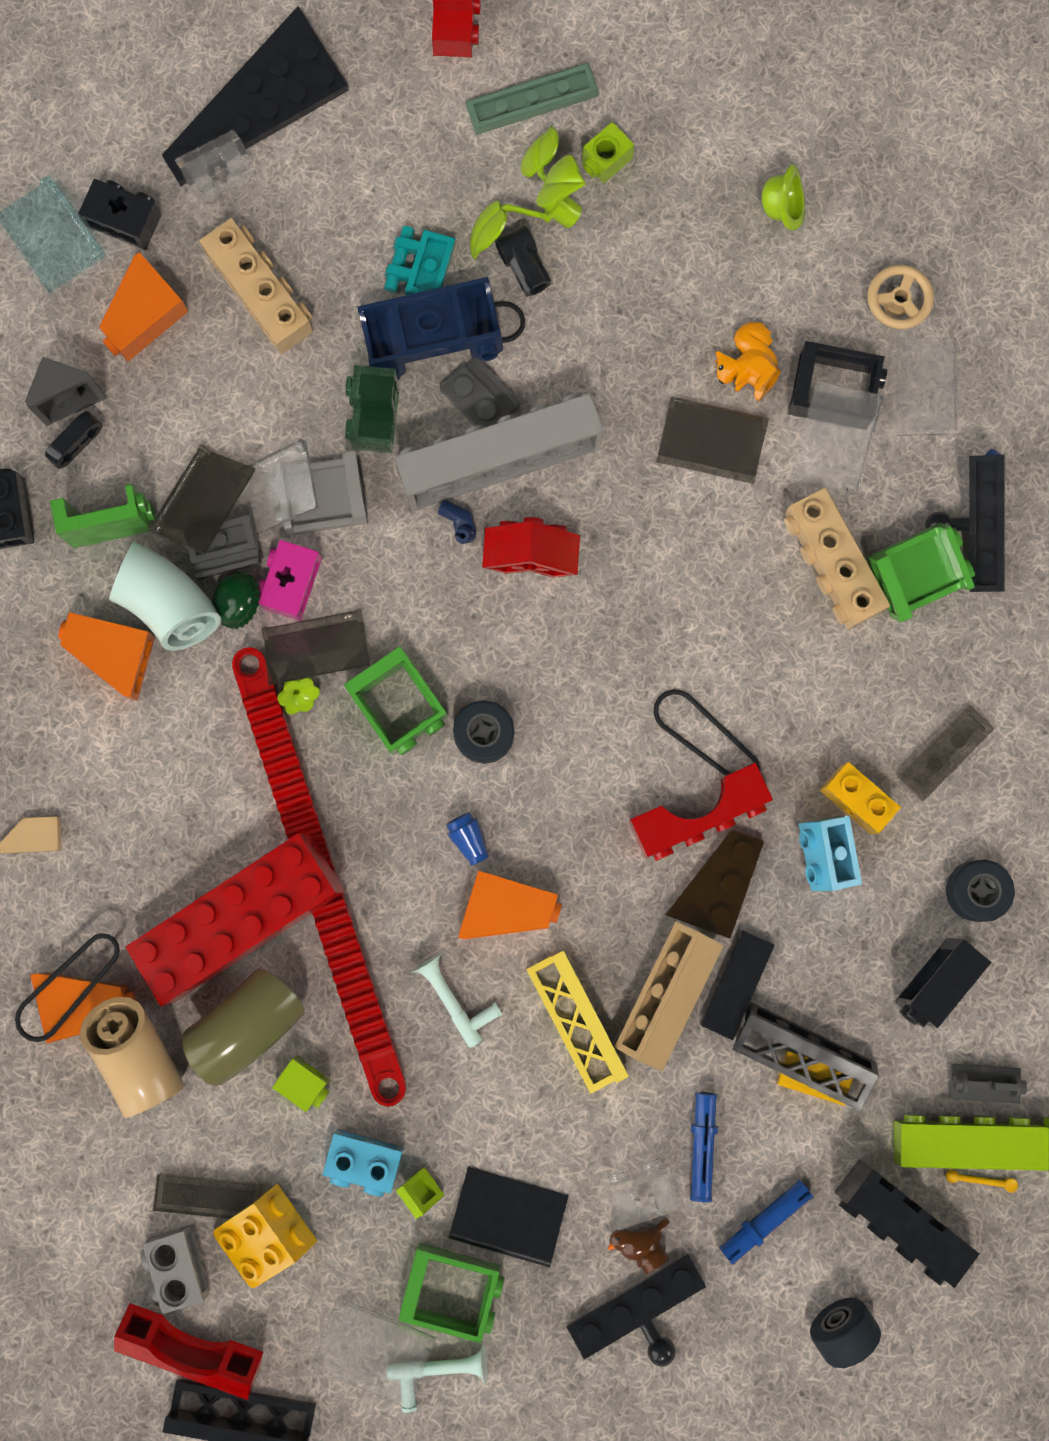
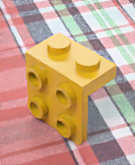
M278 1183L269 1188L250 1206L213 1231V1235L220 1247L251 1288H256L294 1264L318 1241Z

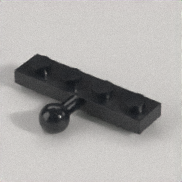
M1005 454L969 456V517L951 518L945 512L938 511L930 514L925 522V529L935 524L943 523L956 528L957 531H969V562L975 573V576L972 577L975 588L970 589L969 592L1005 591Z
M686 1254L568 1324L566 1328L585 1360L640 1327L649 1343L647 1353L650 1361L656 1366L665 1367L673 1362L676 1349L670 1339L661 1337L652 1319L706 1288V1285L690 1256Z

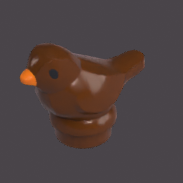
M665 1217L655 1227L649 1229H616L610 1235L608 1249L620 1251L628 1260L636 1261L638 1268H642L645 1274H649L669 1259L665 1252L666 1248L660 1244L662 1232L670 1221Z

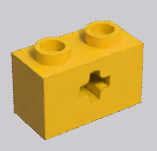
M849 762L840 765L819 790L870 835L879 834L901 808Z

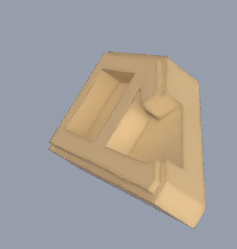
M61 817L23 818L0 842V854L61 851Z

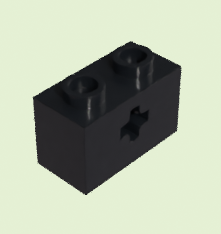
M93 179L78 212L86 227L144 250L147 249L162 216L155 200L149 195L142 192H137L135 195L125 191L123 186L114 181L107 180L105 183L97 179Z

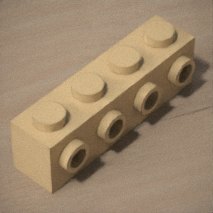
M230 218L199 240L204 253L281 355L313 333L309 322L313 319L310 312L302 302L296 304L290 295L293 294V291L287 281L282 276L278 279L271 271L274 265L263 250L257 253L251 245L255 240L244 225L238 227L233 219Z
M823 488L790 505L785 512L786 518H784L786 528L792 536L797 535L803 546L800 548L801 555L807 565L813 564L819 575L816 577V581L822 593L830 595L835 605L832 607L837 621L841 625L845 623L848 630L888 609L890 604L827 489Z
M675 922L614 1048L639 1062L663 1072L724 945L692 928Z

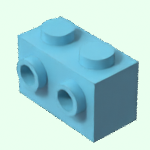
M850 816L827 817L799 823V842L804 850L806 861L805 875L810 884L811 891H835L862 885Z
M337 1129L333 1134L322 1176L330 1177L329 1182L336 1186L349 1188L352 1183L363 1186V1192L383 1197L384 1193L391 1194L394 1188L404 1147Z

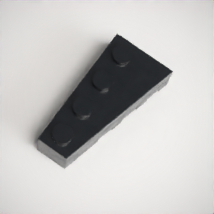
M860 1159L834 1192L842 1199L839 1203L841 1208L855 1219L859 1214L870 1222L867 1228L883 1241L887 1236L898 1244L895 1250L909 1262L913 1263L915 1259L927 1266L923 1273L940 1286L946 1281L955 1288L980 1255V1253Z

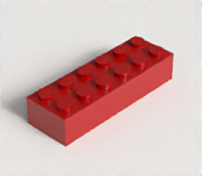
M297 833L125 946L158 1004L162 1007L180 1000L344 893L345 890L310 833Z

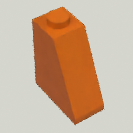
M140 252L133 257L99 326L106 336L102 340L103 344L115 357L121 354L127 362L188 313L181 298Z
M69 612L67 620H63L59 628L60 646L123 696L130 700L138 701L155 636L148 631Z
M478 870L458 938L471 939L547 929L550 922L557 924L562 903L556 902L557 894Z
M43 972L30 975L33 990L35 991L53 973ZM59 974L35 997L44 1035L52 1030L93 980ZM99 981L58 1031L46 1040V1044L80 1035V1028L84 1018L94 1007L103 1001L115 997H129L137 1001L135 993L133 991L129 992L128 985Z

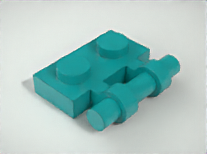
M403 226L400 236L395 238L393 245L395 253L392 262L386 267L384 276L387 279L384 289L388 292L396 293L399 282H407L405 293L410 295L443 287L456 245V238L423 230L421 240L416 241L412 240L415 230L409 226ZM410 254L416 255L412 269L404 267L407 255Z

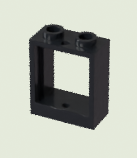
M805 341L799 354L788 415L866 430L873 420H878L882 401L877 400L879 388H884L888 370L883 368L885 356ZM815 363L868 373L861 413L807 403Z
M946 938L895 1000L902 1007L899 1013L915 1026L918 1024L922 1028L926 1025L939 1028L992 962L965 939Z

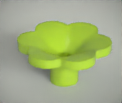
M303 676L298 680L290 679L286 681L284 690L279 693L277 699L280 705L284 706L285 711L293 715L299 711H309L314 705L313 700L319 697L320 690L314 685L310 677Z

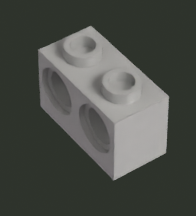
M190 1225L151 1237L142 1244L143 1250L140 1253L142 1265L145 1271H150L153 1284L150 1286L151 1297L154 1305L160 1306L162 1315L203 1302L207 1298L209 1290ZM162 1245H169L174 1249L176 1253L174 1261H167L162 1257L160 1252ZM172 1280L181 1281L186 1289L185 1295L174 1294L170 1288V1282Z

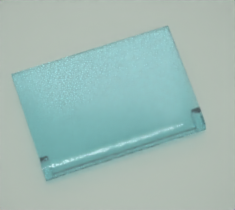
M46 176L40 180L41 186L0 212V222L47 291L51 293L103 259L105 255L50 176Z

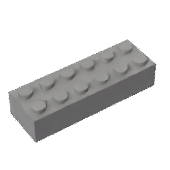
M581 393L571 394L563 398L562 403L550 407L549 404H541L530 409L528 414L519 417L516 414L507 415L497 421L498 424L486 428L484 425L473 426L467 429L464 435L455 438L447 435L432 442L433 445L421 449L419 446H413L402 450L400 456L394 458L411 512L443 502L444 499L449 500L601 450L604 431L591 394L583 396Z

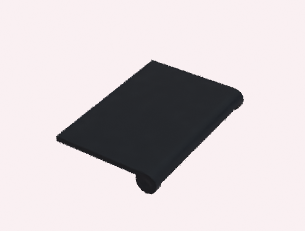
M468 1167L448 1238L550 1268L569 1196Z

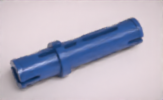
M695 1092V1123L691 1124V1132L694 1133L690 1195V1200L695 1202H712L714 1138L718 1134L719 1126L715 1125L716 1098L718 1094L710 1092Z
M798 1179L793 1186L750 1222L745 1220L741 1224L743 1228L725 1243L718 1246L732 1265L736 1264L735 1262L754 1246L760 1247L764 1244L763 1239L810 1199L812 1200L814 1198L811 1192H808V1188Z

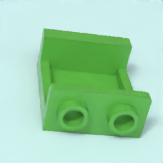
M132 483L125 485L128 499L126 505L81 514L64 498L50 500L56 534L73 548L153 531L151 521L156 519L154 507L151 500H146L144 492H139Z
M938 523L866 557L874 577L890 604L887 610L891 618L901 623L913 617L911 611L959 589L970 590L975 588L972 581L975 573L967 558L964 559L960 547L963 546V542L956 528Z

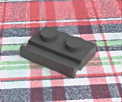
M472 358V361L463 366L440 387V391L474 426L484 425L486 428L498 424L497 421L500 418L510 415L521 406V402L478 358Z
M249 515L184 531L191 564L194 567V578L197 580L262 564L258 552L259 546L253 520Z

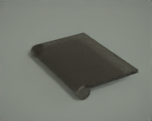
M671 396L656 462L754 484L769 418Z
M199 444L197 452L148 529L157 535L205 554L256 469L211 452L209 448Z
M357 608L356 611L269 628L267 626L261 627L269 685L370 666L361 608Z

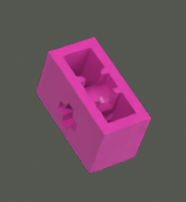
M279 540L277 548L273 547L268 556L267 567H270L267 579H262L259 583L260 600L258 604L261 608L302 621L322 561L319 552ZM290 573L294 578V582H287L284 587L280 579L281 577L287 578Z

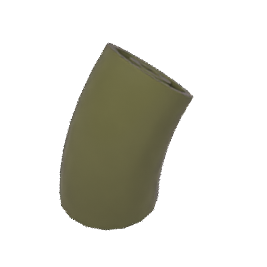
M258 968L220 1004L183 1032L182 1046L184 1054L195 1073L206 1083L214 1086L223 1085L251 1065L287 1033L305 1014L304 1007L297 996L282 981L271 973Z

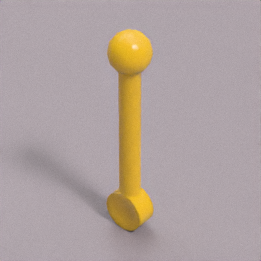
M954 1169L948 1170L945 1174V1178L949 1183L963 1181L1003 1187L1010 1193L1018 1189L1017 1181L1010 1177L998 1180L958 1174Z

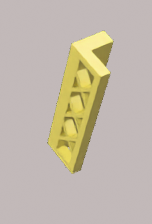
M564 950L527 968L526 970L590 1094L614 1081L618 1083L628 1078L629 1076ZM554 963L561 975L557 989L542 985L536 972ZM563 981L569 993L560 991ZM546 991L555 993L552 1003ZM558 995L574 1000L576 1010L572 1020L557 1015L554 1008ZM579 1012L585 1024L576 1022ZM562 1022L571 1024L568 1034ZM575 1026L590 1031L592 1041L588 1051L573 1046L571 1036ZM595 1043L601 1055L592 1053ZM578 1053L587 1055L584 1065ZM591 1057L605 1061L611 1072L610 1075L595 1083L592 1082L587 1073Z

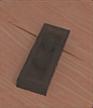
M967 706L897 778L921 801H924L994 728L972 706Z
M159 1173L156 1179L153 1211L230 1219L250 1206L262 1195L263 1184Z

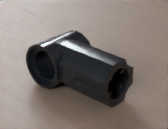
M525 225L495 240L497 251L506 267L510 266L526 297L541 293L551 285V280L537 255L534 239Z

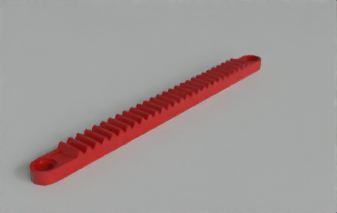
M251 647L243 648L234 655L232 670L256 745L259 749V755L263 761L264 770L268 776L276 807L280 813L281 822L285 828V834L290 839L297 833H310L339 880L283 707L277 699L278 692L265 656L257 649ZM248 656H254L259 661V668L253 674H245L241 670V662ZM342 893L313 912L312 915L371 1094L380 1105L386 1107L394 1106L406 1094V1080L345 895ZM386 1078L394 1079L399 1085L398 1094L393 1098L384 1097L380 1093V1082Z

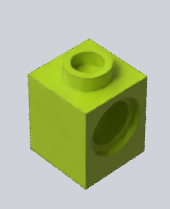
M611 122L583 146V168L592 178L598 177L604 184L633 159L635 145ZM601 152H609L613 155V157L609 159L601 158L598 154Z
M295 1056L275 1082L272 1089L304 1112H307L312 1105L318 1109L326 1099L330 1091L325 1087L330 1079L298 1056Z

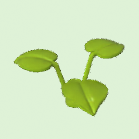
M550 126L545 133L540 135L530 145L521 162V173L525 177L529 178L537 172L538 176L544 181L537 196V205L545 209V212L510 204L502 206L499 201L491 203L481 212L471 232L470 251L475 260H477L479 253L487 249L499 237L505 227L508 212L541 218L547 223L554 219L565 228L572 227L579 219L582 207L568 197L573 192L586 186L577 160L571 155L564 156L550 169L548 175L544 172V166L552 161L558 148V132L553 126Z

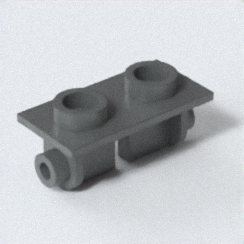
M951 1064L950 1099L1020 1104L1021 1094L1025 1095L1027 1092V1083L1025 1080H1021V1068Z

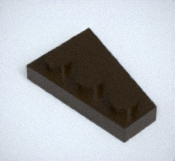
M730 830L665 915L731 939L764 841Z

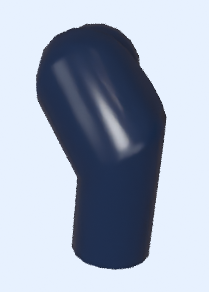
M444 499L439 507L438 515L453 521L455 539L459 543L467 544L472 542L477 532L473 514Z

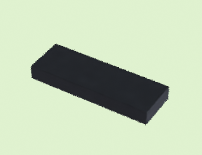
M743 930L741 931L701 1021V1026L728 1039H734L773 951L774 944Z

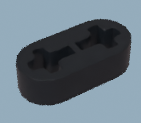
M83 412L48 446L45 457L58 469L68 466L100 433L103 426L102 423L91 412Z

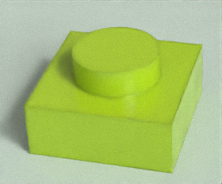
M425 1167L416 1171L395 1190L416 1219L423 1216L445 1196Z

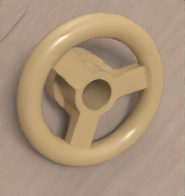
M893 265L883 269L873 278L868 289V305L872 314L880 323L893 329H909L919 325L928 317L934 303V292L928 278L918 269L907 265ZM895 275H904L899 287L888 293L878 294L879 287L887 278ZM913 280L920 285L924 295V302L920 311L911 301L909 290ZM895 296L901 297L904 302L896 301ZM880 305H883L886 313L881 309ZM904 314H907L909 317L908 319L893 318L903 316Z

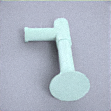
M442 953L436 954L415 967L411 973L417 972L428 979L451 1015L453 1023L467 1046L471 1048L482 1041L477 1030L495 1018L501 1017L503 1014L494 1002L490 1007L469 1019L440 972L439 957Z
M484 1345L481 1346L477 1354L462 1359L425 1362L421 1360L387 1364L388 1380L400 1379L403 1405L401 1408L402 1412L405 1413L417 1410L413 1378L466 1373L478 1376L484 1384L487 1382V1358Z

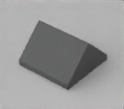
M42 357L25 402L27 407L46 426H49L107 399V397L88 372Z

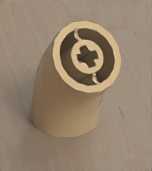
M115 997L103 1001L94 1007L84 1018L80 1028V1041L97 1066L124 1118L132 1117L164 1102L185 1087L163 1041L138 1001L129 997Z

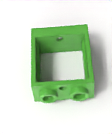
M400 646L344 684L346 690L392 755L397 752L401 756L406 754L417 745L415 740L421 735L427 733L428 736H431L446 725L443 721L448 718L446 711ZM403 667L435 713L395 741H392L361 695Z
M419 1243L398 1321L481 1343L484 1332L491 1334L496 1312L490 1311L493 1297L500 1298L505 1277L499 1275L500 1264ZM429 1260L488 1275L476 1323L417 1308Z

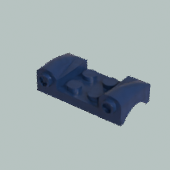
M488 277L357 306L374 379L380 380L383 383L398 381L400 376L406 373L405 363L470 349L473 358H479L481 361H491L503 351L501 332Z

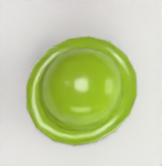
M790 164L785 174L770 177L764 184L761 194V203L765 214L772 220L782 221L784 226L790 231L798 230L805 216L804 189L800 172L795 164Z

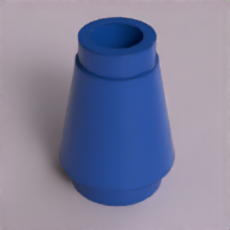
M470 812L446 824L449 830L447 833L448 837L469 861L471 866L489 857L477 818L473 819Z

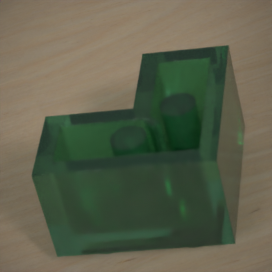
M354 365L353 376H347L346 396L349 397V406L353 407L354 410L353 418L346 421L345 438L350 439L353 450L393 454L400 394L395 369Z

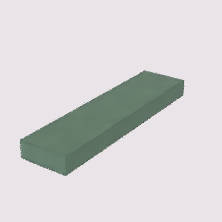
M588 62L465 101V106L475 135L598 97L599 90Z

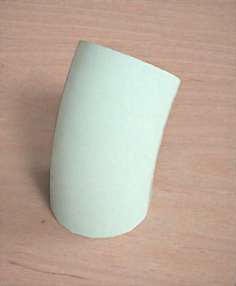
M135 541L132 542L113 584L109 600L124 607L141 619L166 650L186 649L208 638L221 623V616L209 598L195 582L168 559Z

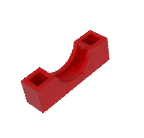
M756 762L720 779L721 792L719 800L713 810L704 817L697 819L680 818L670 813L661 805L630 819L628 822L644 857L648 858L653 855L655 861H658L673 854L672 846L684 841L686 847L704 840L703 832L713 827L719 833L737 825L734 820L737 816L746 813L750 819L767 811L765 804L772 801L773 798Z
M129 1303L114 1336V1351L245 1400L249 1398L264 1354L263 1351L233 1340L212 1342L191 1336L173 1326L164 1315Z

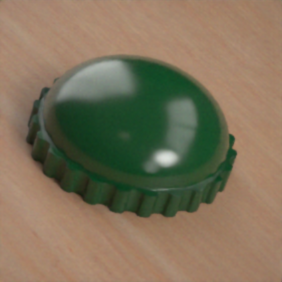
M245 572L232 573L223 578L217 585L213 594L212 604L221 616L223 626L231 629L243 628L245 624L247 625L253 619V615L256 614V609L259 606L260 590L258 589L259 584L256 583V579L252 575Z

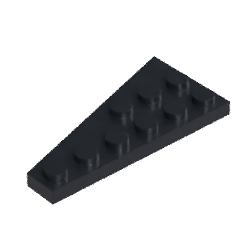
M299 6L162 154L164 161L180 187L349 91L347 83Z

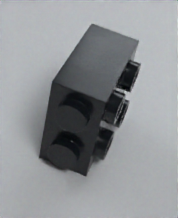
M0 469V549L33 544L34 537L25 479L12 469Z

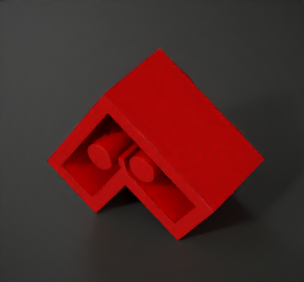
M433 0V56L472 58L473 45H479V24H474V15H480L481 0Z
M525 517L523 522L520 523L500 521L499 526L485 528L482 568L504 574L530 571L552 578L578 575L581 535L567 531V527L564 525H546L543 519L537 517Z

